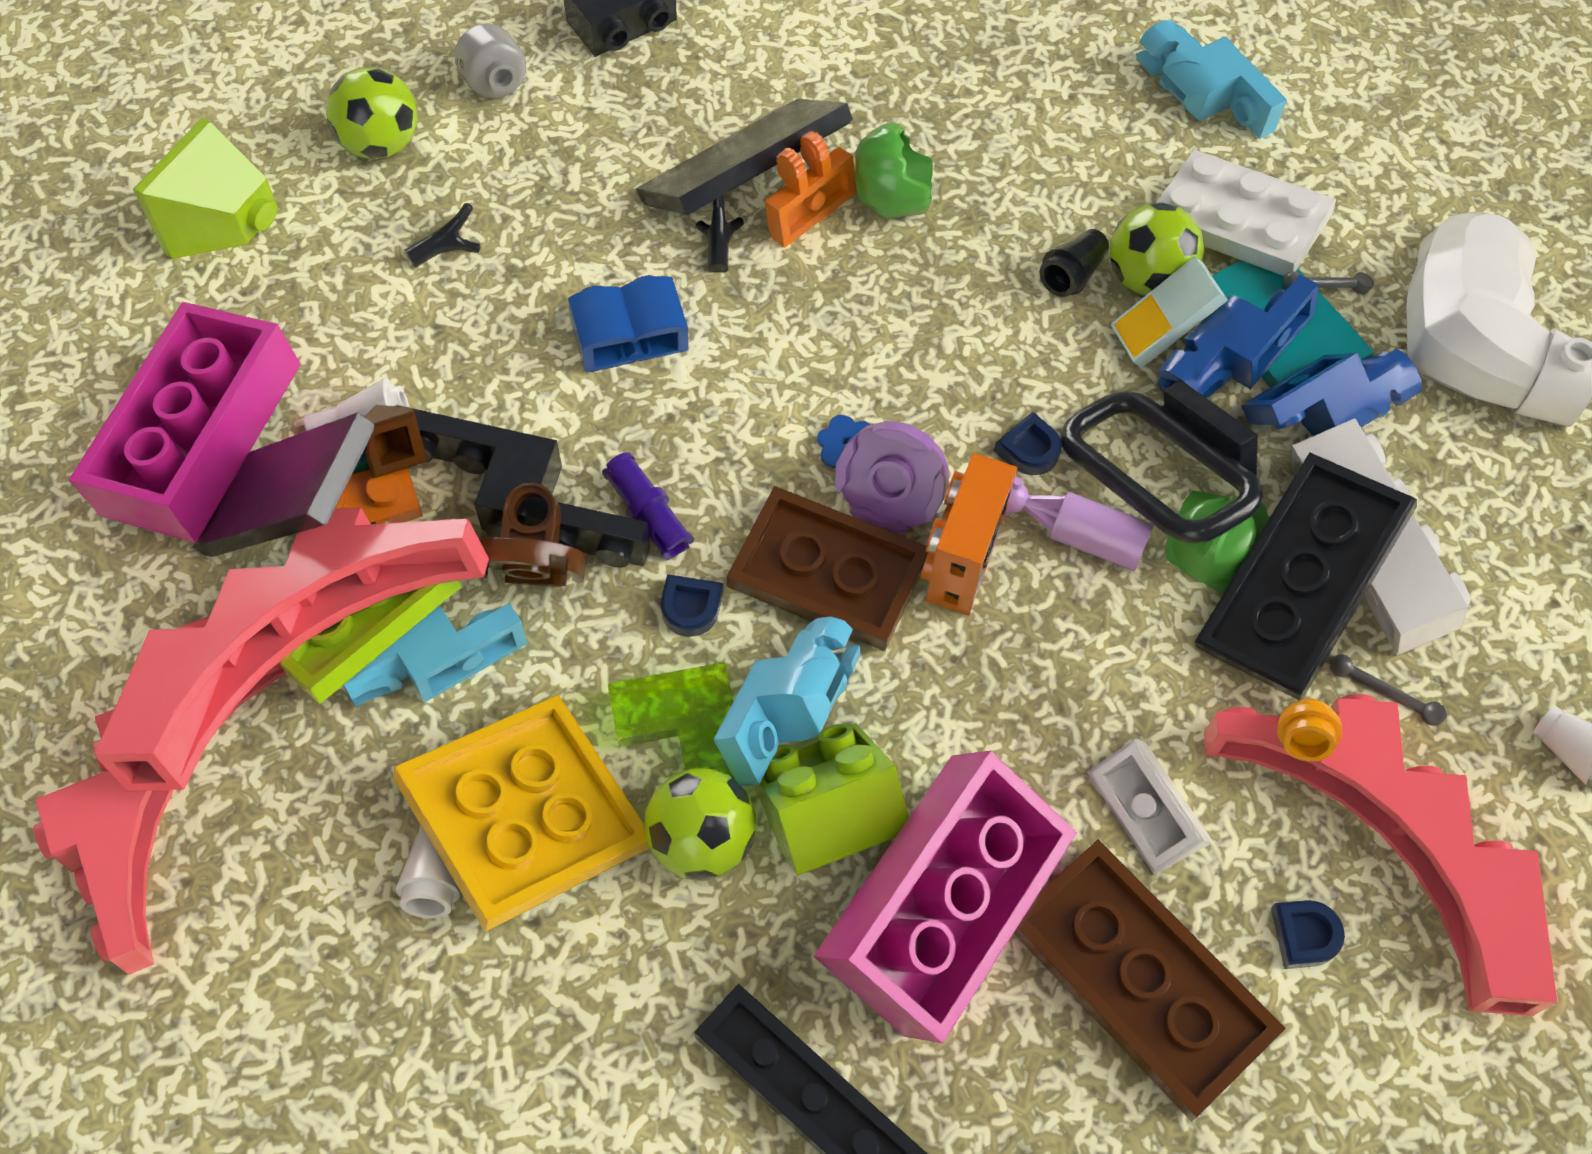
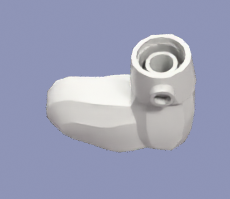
M1477 211L1450 216L1423 240L1418 253V263L1408 288L1406 305L1408 357L1416 366L1417 371L1448 389L1475 400L1512 408V413L1571 427L1579 419L1592 397V342L1584 338H1572L1555 328L1547 331L1530 315L1534 307L1535 297L1531 285V277L1536 254L1531 239L1514 223L1500 215Z

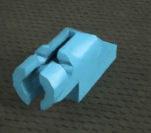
M1170 19L1158 22L1144 32L1139 43L1146 50L1136 53V60L1150 75L1163 74L1159 81L1161 87L1171 92L1196 119L1202 121L1230 107L1237 122L1242 126H1248L1259 139L1275 132L1287 99L1226 36L1202 47L1182 26L1177 25Z
M508 603L497 610H487L479 613L469 621L465 628L456 632L442 608L438 606L346 682L343 687L355 707H358L370 699L403 688L402 681L409 678L425 703L527 645L522 622L511 604Z
M835 617L817 618L810 622L805 630L799 632L787 657L756 660L714 738V742L731 774L741 786L760 784L770 764L769 762L777 751L779 743L805 741L820 734L836 699L845 691L847 679L853 673L861 656L860 645L848 646L845 652L841 654L831 651L844 648L853 629L845 620Z

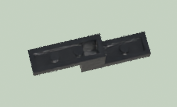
M412 408L415 412L428 462L433 458L453 462L463 471L472 474H483L486 471L474 506L481 529L486 531L492 538L500 537L504 504L506 497L514 488L521 484L533 482L543 485L553 494L562 469L557 440ZM528 498L518 508V521L525 526L540 524L547 516L548 504L542 498ZM558 502L561 510L558 544L578 549L586 554L595 555L600 562L611 567L623 568L628 563L644 567L650 549L647 522Z

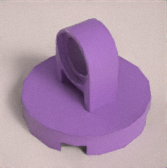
M884 421L866 426L848 441L836 463L835 486L838 494L842 491L845 500L852 507L850 514L853 517L890 532L901 534L906 533L911 527L920 526L922 523L926 524L934 518L945 499L949 487L950 471L943 451L927 433L907 423Z

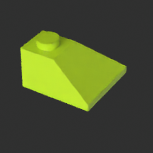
M201 118L133 188L164 254L172 259L246 245L259 231H265L271 226L278 211V206L267 178L210 121Z

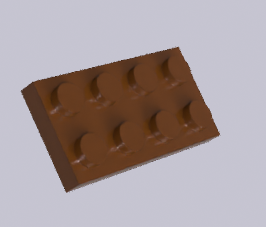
M1099 839L1039 892L1013 933L1191 1122L1286 1029Z

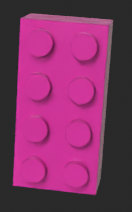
M182 301L69 478L72 485L100 517L197 543L301 365L279 325Z
M991 750L952 755L813 957L904 1037L943 1044L1077 832Z

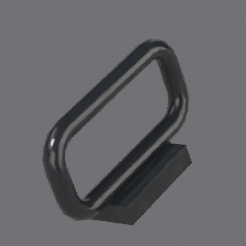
M1181 380L1163 390V406H1160L1154 400L1141 393L1116 392L1096 400L1076 412L1064 423L1060 432V439L1065 453L1162 532L1178 541L1188 543L1211 541L1241 524L1259 509L1263 492L1261 483L1256 477L1258 434ZM1116 414H1134L1236 488L1239 496L1204 519H1185L1082 439V436L1088 430Z

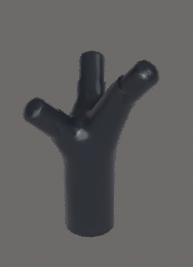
M724 195L713 201L711 225L699 220L695 226L708 240L709 272L728 271L730 239L733 233L744 225L742 217H737L730 222L726 221Z
M464 203L459 212L444 226L404 249L415 268L438 254L447 251L466 250L474 253L480 251L481 246L479 243L463 239L459 234L460 229L473 210V206L470 203Z

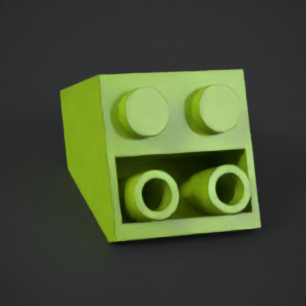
M857 723L851 725L836 724L821 730L816 738L795 746L779 745L775 755L769 762L770 764L760 784L754 785L781 852L797 876L895 838L909 818L896 765Z

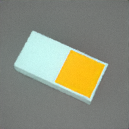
M1194 256L1110 325L1132 361L1143 368L1228 300L1204 263Z

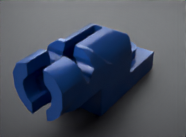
M1299 275L1286 291L1279 289L1275 292L1264 311L1242 298L1230 295L1227 297V302L1206 317L1193 332L1184 338V344L1186 345L1184 351L1180 349L1174 350L1157 372L1158 375L1162 376L1157 382L1159 389L1164 392V389L1181 380L1208 398L1230 379H1233L1251 390L1315 315L1318 284Z
M1398 349L1390 353L1384 350L1364 360H1360L1358 353L1323 355L1241 405V408L1249 425H1273L1274 429H1283L1301 421L1302 425L1311 435L1315 436L1354 418L1362 428L1375 419L1384 417L1391 408L1390 403L1393 402L1397 407L1422 391V380L1410 358Z

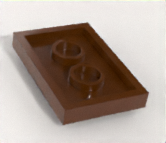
M774 486L726 576L727 587L811 622L817 618L835 617L845 620L853 629L850 635L851 638L886 651L921 576L928 552L925 551L926 545Z

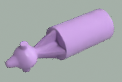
M1015 477L1005 514L1008 516L1025 510L1051 532L1050 539L1135 571L1154 526V524L1069 491L1066 496L1030 495L1019 477Z

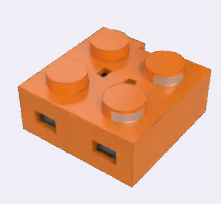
M973 453L965 474L954 471L944 500V504L947 506L942 519L936 518L925 550L928 552L922 569L921 579L929 581L926 601L970 615L1004 522L1009 503L1008 500L1018 467Z

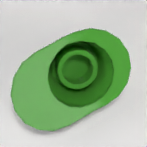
M1193 490L1183 502L1178 515L1190 520L1204 519L1231 503L1237 497ZM1261 502L1259 509L1250 518L1222 536L1208 542L1188 543L1168 536L1165 549L1167 561L1219 594H1224L1269 520L1266 507Z

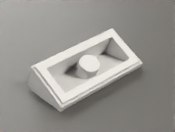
M1136 738L1087 772L1154 875L1213 843L1146 742Z

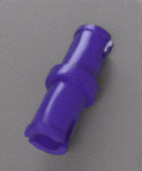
M630 452L619 454L606 464L607 468L602 470L603 477L610 482L626 504L627 517L647 522L649 537L661 552L663 559L670 560L690 548L688 544L694 542V537L685 529L668 506L669 496L661 487L653 486Z

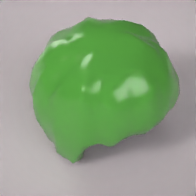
M895 122L883 124L872 130L860 141L855 151L854 180L858 197L869 209L885 218L920 215L927 211L932 202L931 180L933 176V161L930 157L912 150L909 136L904 133V128Z

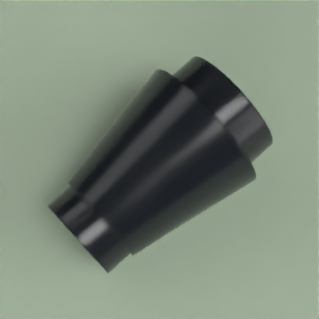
M1089 229L1048 251L1043 257L1039 270L1040 279L1044 287L1059 297H1067L1082 292L1109 251V242L1106 236L1099 230Z

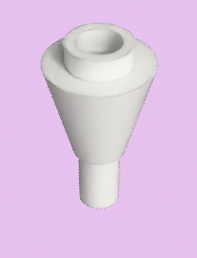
M385 377L340 402L335 408L304 415V426L306 431L357 412L365 416L376 404L387 406L400 405L404 407H409L403 388L400 385L394 387L391 381Z

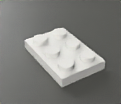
M1194 150L1156 203L1163 202L1178 206L1191 215L1202 231L1204 247L1284 276L1288 272H1296L1332 216L1336 199L1216 156Z

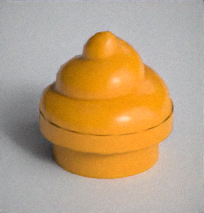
M1305 698L1291 703L1281 712L1277 723V735L1280 742L1284 745L1286 752L1292 757L1307 762L1320 761L1329 757L1342 738L1341 719L1329 705L1314 698Z

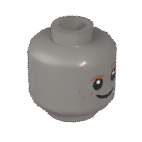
M490 23L478 24L468 29L459 38L454 50L455 64L466 83L479 96L489 99L502 98L513 93L520 86L526 74V59L522 49L502 27Z

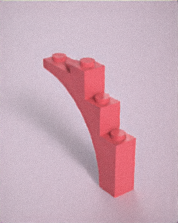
M361 507L334 509L327 525L297 533L285 566L229 569L205 627L186 626L178 629L148 631L94 756L126 791L184 790L205 747L231 710L269 670L311 637L321 633L346 616L392 596L437 583L483 578L489 558L468 519H445L371 525Z
M209 616L179 628L186 626L205 627ZM279 663L269 670L237 703L226 719L240 705L278 678L286 675V672ZM114 709L95 716L101 738ZM100 740L93 742L94 753L96 752ZM97 759L103 773L35 799L41 822L35 824L33 830L37 844L46 859L55 858L71 873L74 872L76 884L82 898L88 905H94L98 924L91 926L90 931L99 957L103 962H113L130 975L154 965L146 923L147 870L159 821L174 790L126 791Z
M1351 694L1337 698L1331 705V708L1341 719L1342 738L1329 757L1314 762L1298 760L1286 752L1284 745L1280 742L1277 735L1279 716L1258 714L1256 710L1248 707H1232L1215 713L1204 731L1206 755L1252 762L1305 782L1342 803L1377 831L1409 866L1442 918L1460 964L1469 1011L1535 1016L1557 1003L1538 851L1513 849L1511 843L1497 840L1484 841L1474 845L1466 775L1444 774L1441 768L1435 766H1416L1404 771L1398 702L1376 701L1373 696L1367 694Z

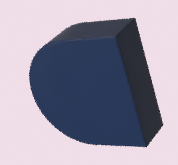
M1031 412L995 443L994 451L1008 464L1018 467L1017 471L1027 475H1041L1055 467L1061 453L1062 444L1058 433L1037 414Z
M667 574L661 598L662 618L666 626L674 633L686 637L698 636L709 631L718 619L724 584Z
M1304 900L1275 903L1271 907L1284 969L1324 965L1332 960L1342 949L1345 938L1343 924L1338 915L1327 905L1317 901Z

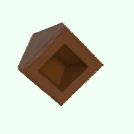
M376 404L364 416L375 424L373 427L374 431L364 449L372 478L428 462L415 412L412 408Z

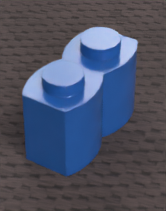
M641 276L621 288L590 286L568 298L570 320L584 371L586 372L600 371L631 364L635 361L649 360L688 350V326L672 277Z

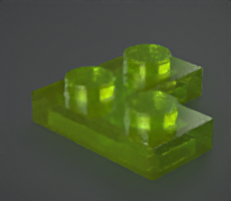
M725 662L608 683L619 747L678 736L685 770L691 768L713 769L734 779L714 742V738L734 702Z

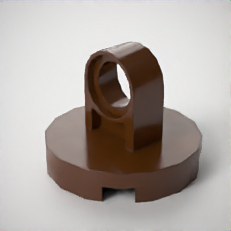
M532 482L521 484L514 488L506 497L500 537L479 539L489 558L484 578L488 576V568L502 570V573L505 574V583L562 587L566 586L567 575H570L572 581L577 584L584 582L586 554L578 549L558 544L561 524L560 506L551 491L543 485ZM532 497L544 499L548 504V513L543 522L536 526L522 525L517 517L518 508L522 502Z

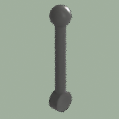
M1294 271L1286 273L1281 281L1282 287L1287 290L1300 274ZM1358 272L1353 278L1306 277L1317 283L1318 288H1353L1360 294L1368 293L1374 285L1373 279L1363 272Z
M1336 655L1330 661V669L1334 675L1339 677L1348 675L1421 714V718L1428 725L1438 726L1447 717L1446 709L1440 703L1429 702L1425 704L1357 668L1353 665L1352 659L1347 655Z

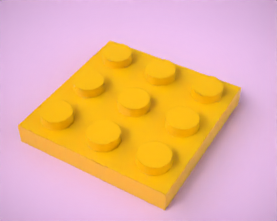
M559 695L394 767L393 779L485 932L649 849L644 835V823Z

